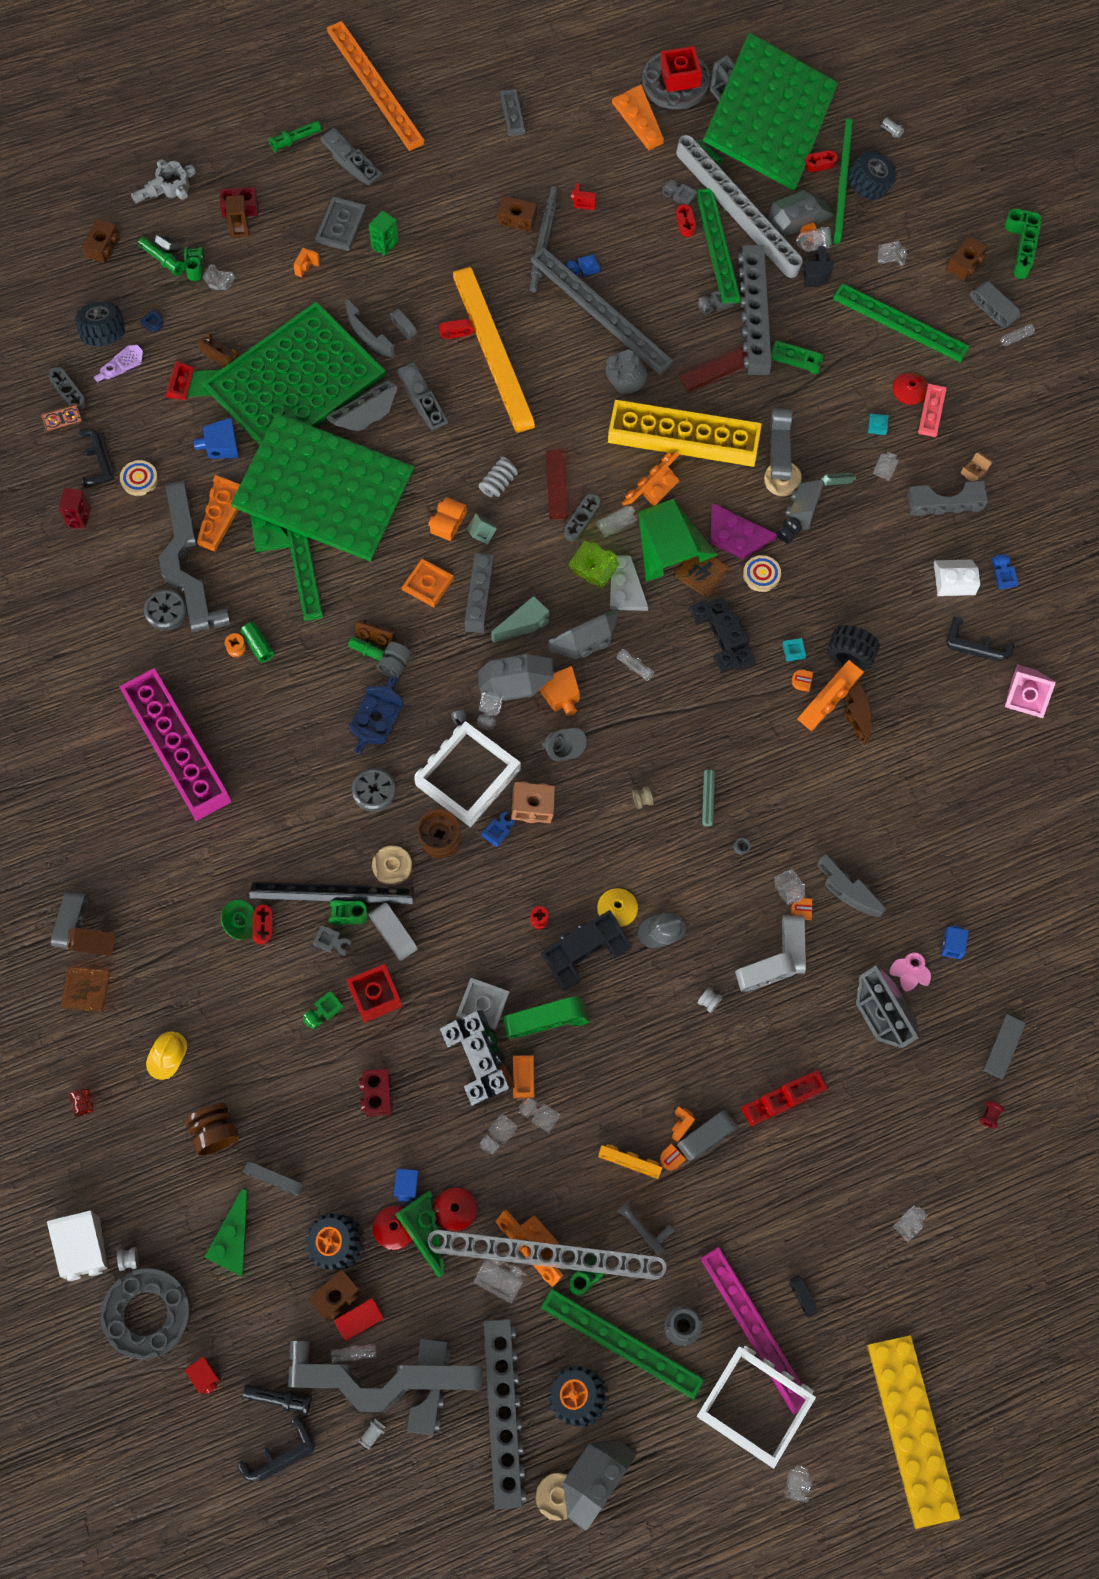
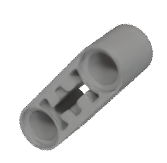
M386 902L368 913L400 961L418 950L414 941Z
M783 915L782 949L783 953H791L797 973H805L806 968L804 916Z
M789 952L778 954L735 971L741 992L755 990L797 973L791 953Z

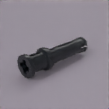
M248 1384L245 1385L242 1396L243 1399L283 1407V1410L287 1412L290 1410L302 1412L304 1416L308 1415L312 1401L311 1395H307V1397L294 1394L293 1391L282 1393Z

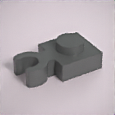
M321 925L313 941L314 946L330 953L335 948L343 956L347 955V951L342 950L341 947L343 945L351 946L352 943L349 939L344 938L340 940L341 934L323 925Z

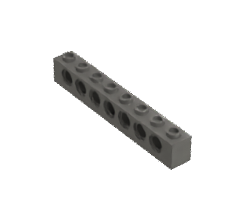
M743 245L742 253L738 254V264L742 266L739 267V278H742L740 293H743V296H741V308H744L741 314V321L745 322V326L742 328V337H746V341L743 342V352H746L747 355L744 356V368H747L748 375H770L771 349L764 245Z
M510 1319L484 1321L495 1510L522 1508V1502H526L525 1488H521L520 1478H525L524 1464H519V1455L523 1454L522 1440H518L517 1431H522L521 1417H516V1408L520 1407L519 1394H515L514 1385L519 1384L518 1370L513 1371V1362L517 1361L516 1348H512L511 1339L516 1338L515 1325H510ZM499 1338H503L507 1342V1346L503 1350H498L494 1346L495 1341ZM499 1361H505L509 1367L505 1373H499L495 1367ZM507 1384L510 1388L509 1394L500 1396L497 1393L498 1386ZM502 1407H508L511 1410L510 1418L506 1420L501 1419L498 1415L499 1410ZM504 1430H509L513 1434V1439L509 1443H503L500 1440V1434ZM505 1454H511L514 1457V1463L510 1467H505L501 1463V1458ZM511 1477L515 1480L516 1486L512 1491H506L503 1488L502 1484L505 1478Z

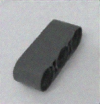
M988 281L983 282L970 294L972 300L1003 328H1007L1020 317L1019 309Z
M66 890L52 933L51 946L67 949L68 930L81 928L88 904V894Z
M725 1109L680 1141L677 1146L691 1163L734 1132L738 1125Z

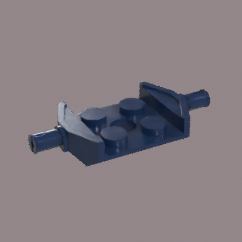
M390 676L386 686L366 688L367 693L352 723H349V729L359 739L354 749L356 753L362 754L366 744H382L386 742L404 705L403 700L393 690L398 681L396 677ZM374 714H380L382 716V718L379 721H373L371 719V717Z

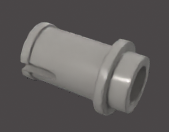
M888 117L882 122L881 127L890 132L894 138L901 137L904 132L901 124H896Z
M377 1419L370 1422V1427L361 1439L358 1440L368 1450L371 1449V1446L380 1434L385 1433L384 1429L386 1426Z

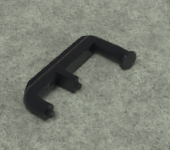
M94 429L79 430L78 436L82 438L91 436L94 447L87 448L84 451V455L91 456L96 454L102 471L101 475L87 478L83 476L82 486H91L112 480L114 472L102 436Z
M956 616L953 617L947 638L949 649L993 661L1005 660L1012 656L1015 647L1012 642L1006 644L1005 651L988 648L989 636L986 637L984 645L957 638L960 625L963 624V620Z
M300 1414L290 1422V1425L296 1428L302 1444L275 1459L272 1458L268 1448L265 1447L263 1451L268 1463L253 1471H250L247 1462L243 1463V1461H240L237 1468L245 1480H265L313 1453L315 1445L305 1423L300 1418Z

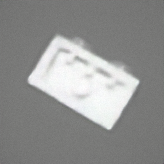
M485 1259L473 1283L512 1304L527 1275L523 1273L521 1268L514 1265L510 1266L504 1261Z

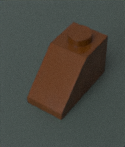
M244 195L226 196V215L231 238L249 237Z

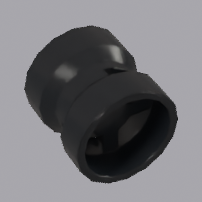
M788 517L783 522V526L776 530L777 537L782 542L789 544L793 541L794 535H797L802 530V526L796 519Z

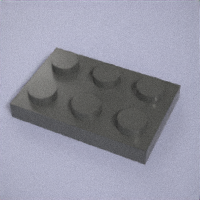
M332 197L316 235V243L350 251L366 213V205Z

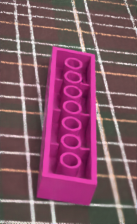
M155 668L119 686L124 698L195 821L231 803L227 791Z

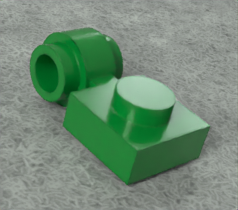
M329 991L314 1003V1006L318 1009L317 1011L310 1009L303 1015V1022L308 1028L315 1030L323 1023L321 1020L322 1016L328 1021L344 1007L334 994Z

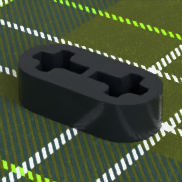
M796 1275L789 1279L790 1287L807 1318L817 1314L818 1309L802 1278Z

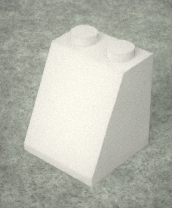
M87 1211L47 1221L60 1277L67 1279V1281H75L81 1278L80 1275L89 1273V1276L101 1274L102 1270L108 1269L100 1217L95 1213Z

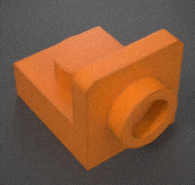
M302 248L294 263L295 275L302 277L304 272L308 271L310 264L318 267L320 265L319 254L313 250Z
M677 1107L675 1115L682 1119L683 1122L679 1120L673 1127L672 1139L679 1143L693 1126L695 1119L691 1111L686 1108L681 1109Z

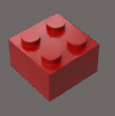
M695 46L661 51L660 68L667 92L701 87L702 71Z
M385 964L346 980L363 1023L402 1007L401 1000Z

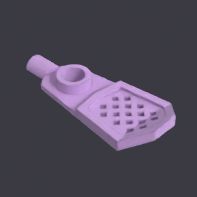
M138 345L127 346L100 369V373L93 378L98 383L104 378L111 379L142 364L143 351Z

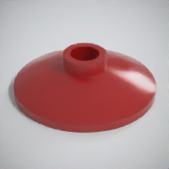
M904 373L895 379L892 389L894 396L900 402L916 405L925 400L928 383L919 374Z
M450 1188L443 1191L436 1199L434 1205L436 1220L443 1228L449 1231L466 1229L476 1217L477 1205L474 1197L462 1188ZM457 1204L459 1210L453 1212L451 1210L452 1205Z
M387 1207L375 1217L373 1222L374 1237L386 1249L398 1250L404 1248L412 1241V1238L396 1216L398 1212L404 1209L403 1207ZM392 1223L398 1224L396 1230L390 1229Z

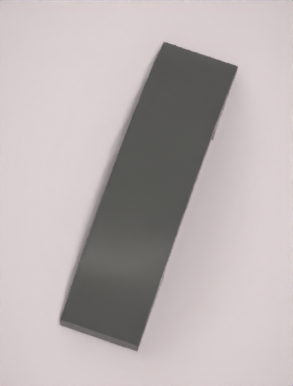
M347 299L345 301L347 317L356 336L373 351L393 358L395 356L394 345L383 334L376 338L360 322L359 310Z

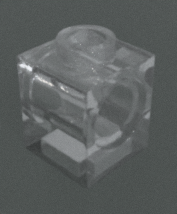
M793 869L774 877L776 890L787 906L805 898L804 884Z

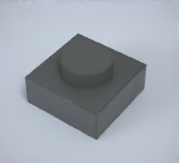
M157 235L155 242L161 245L160 248L165 251L178 250L181 244L169 235Z

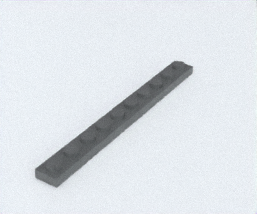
M544 247L531 257V262L659 375L673 364V360Z

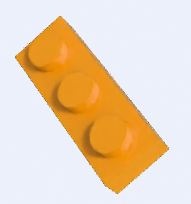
M613 1145L601 1146L599 1158L659 1179L662 1167L658 1166V1162L647 1159V1161L638 1159L639 1156L632 1152H627L626 1154L619 1152V1148Z

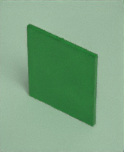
M220 370L193 371L187 397L212 396L203 387L202 383Z

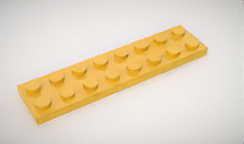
M911 1335L867 1345L915 1529L960 1519Z

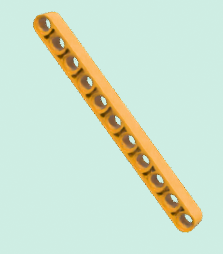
M467 267L453 271L457 289L468 316L473 322L474 331L515 432L520 433L535 428L532 414L472 268Z

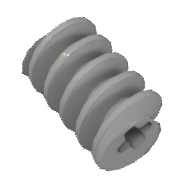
M501 457L496 466H493L492 471H489L487 476L484 477L483 482L479 483V488L488 497H493V495L499 497L501 495L499 491L503 492L505 490L504 486L509 485V481L514 479L513 475L517 476L518 471L510 460Z

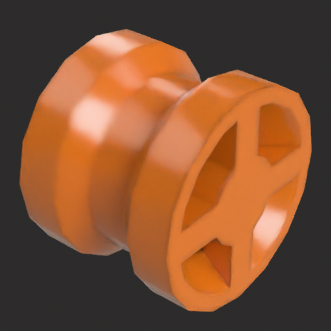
M237 633L226 637L225 646L228 654L232 657L242 656L246 651L243 637Z

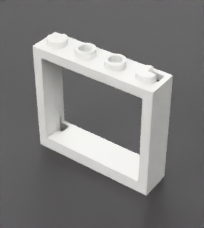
M465 721L462 726L459 725L455 728L453 736L449 740L446 739L442 743L438 753L430 756L428 764L416 772L415 784L471 827L519 773L521 762ZM466 734L508 765L469 811H466L426 780Z
M739 1346L697 1417L774 1469L816 1397L812 1395L814 1391L802 1383L801 1386L793 1382L794 1377L783 1371L780 1374L774 1370L776 1365L764 1358L761 1361L755 1357V1351L747 1346H744V1348ZM740 1357L806 1399L773 1456L707 1413Z

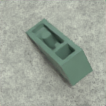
M533 596L491 631L492 641L495 643L544 628L549 622V610Z

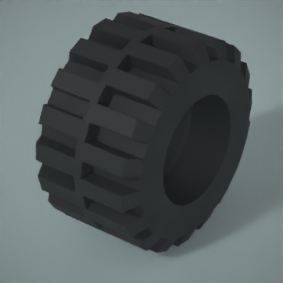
M851 625L837 626L826 648V654L832 661L842 667L850 660L862 671H867L871 669L880 643L874 635L862 628Z

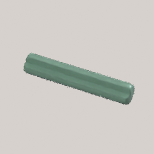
M852 472L825 474L821 480L824 481V485L851 484L853 480H856V476Z
M714 770L704 771L702 825L708 827L713 825Z

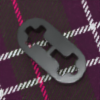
M396 309L390 313L392 322L408 340L417 335L416 328L401 310Z

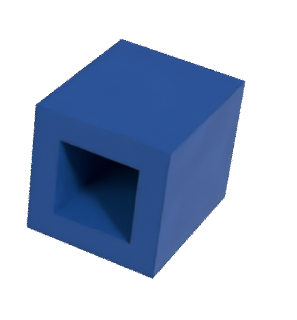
M960 926L947 927L944 932L941 956L962 959L966 952L968 930H963Z
M396 1170L394 1197L398 1198L399 1202L411 1203V1200H416L419 1181L418 1171Z

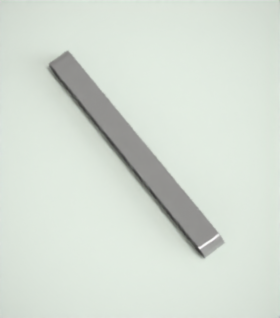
M681 136L676 150V155L706 188H710L713 191L717 201L757 245H764L765 254L784 275L789 278L798 276L803 262L802 257L691 136Z
M435 1230L428 1237L430 1249L441 1254L652 1280L662 1278L666 1271L665 1261L655 1256ZM437 1236L444 1239V1243L440 1247L432 1245L433 1239ZM458 1239H463L466 1242L465 1247L461 1250L454 1248V1242ZM485 1242L488 1245L487 1250L478 1252L475 1249L476 1244ZM502 1244L509 1247V1252L506 1255H500L497 1252V1248ZM522 1247H528L531 1250V1255L523 1258L519 1255V1250ZM543 1250H550L553 1253V1257L550 1260H543L540 1255ZM564 1253H572L575 1256L574 1261L571 1263L564 1262L562 1259ZM587 1255H593L597 1262L595 1265L589 1266L584 1262V1258ZM613 1257L618 1261V1266L616 1268H609L606 1260ZM635 1260L639 1262L640 1269L632 1271L629 1269L628 1263ZM653 1263L660 1264L662 1267L661 1273L654 1274L651 1272L650 1265Z

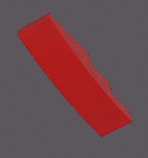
M817 1070L765 1094L761 1098L744 1105L741 1109L752 1127L820 1094L828 1088Z

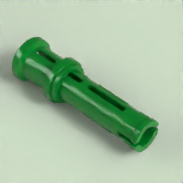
M316 120L293 131H283L282 134L276 137H269L270 146L274 152H278L280 148L290 147L292 142L320 132L321 126Z
M145 236L139 239L138 246L159 260L162 267L171 270L174 276H179L185 270L183 261H178L172 253H166Z

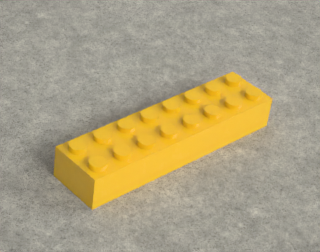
M615 400L608 443L667 453L679 452L680 455L754 467L762 423Z

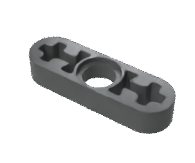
M59 367L51 369L48 374L49 379L67 405L76 404L73 401L75 396V399L80 402L77 404L79 412L84 410L86 407L84 396L65 371ZM58 375L59 377H61L62 382H60L58 378H56L55 376ZM67 386L72 387V390L68 393L62 391Z
M587 495L566 524L564 536L568 541L575 542L579 540L599 511L600 498L597 495ZM595 502V505L592 504L589 510H587L589 503ZM584 514L588 519L586 521H579L577 517ZM576 525V533L571 535L570 531H573Z
M247 1161L243 1169L245 1174L297 1196L300 1195L303 1188L301 1183Z

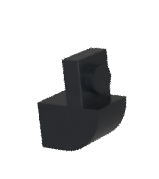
M818 246L816 261H805L803 271L804 287H819L830 280L834 261H829V253H826L825 246Z

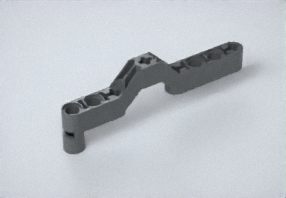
M184 481L165 484L174 538L159 556L164 582L185 593L193 633L209 630L210 627L229 626L231 622L228 609L209 612L203 580L195 579L182 571L180 561L192 546H197L189 500Z
M290 1341L289 1360H293L292 1366H289L288 1388H339L359 1412H387L408 1389L482 1390L483 1366L397 1365V1374L382 1389L364 1388L352 1374V1365L309 1364L310 1342Z

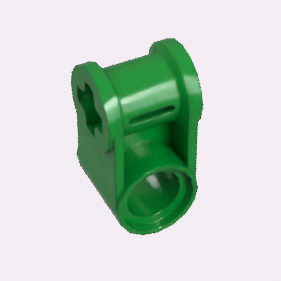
M203 246L199 248L184 247V266L187 278L191 281H198L203 277L204 248Z
M334 900L330 902V907H332L331 918H329L330 924L360 925L364 924L369 918L368 910L361 901ZM357 910H363L360 916H355L354 913Z
M593 1255L585 1261L589 1266H593L597 1262ZM578 1270L570 1280V1290L574 1295H584L605 1274ZM582 1279L585 1282V1288L577 1289L574 1286V1281Z

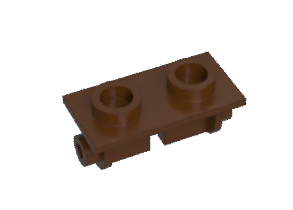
M364 619L356 622L355 636L387 647L388 643L392 642V638H395L396 631H393V628L382 625L380 628H377L376 623Z

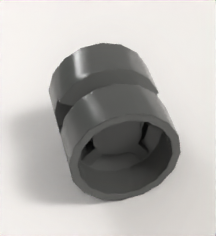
M389 642L384 651L385 656L383 655L380 658L377 668L389 677L399 678L404 669L403 665L408 662L411 652L399 643Z

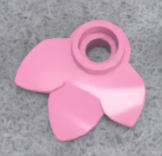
M915 952L908 954L905 959L896 960L889 972L892 976L900 977V985L906 992L914 989L918 982L928 986L931 980V973L925 967L924 957ZM915 960L918 966H913L911 961Z

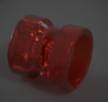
M89 1089L76 1090L68 1095L70 1102L74 1105L72 1108L74 1116L87 1115L95 1110L93 1103L89 1102L91 1097Z

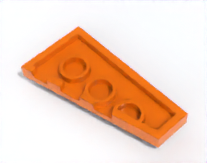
M642 85L612 98V104L648 151L663 144L664 138Z
M217 475L213 479V488L210 491L209 503L206 506L205 518L202 521L197 540L199 546L216 552L239 511L231 507V502L240 486L238 483Z

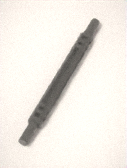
M555 186L551 187L549 200L546 201L536 253L543 247L546 250L548 247L557 205L556 196L558 188ZM533 264L529 290L536 292L542 271Z

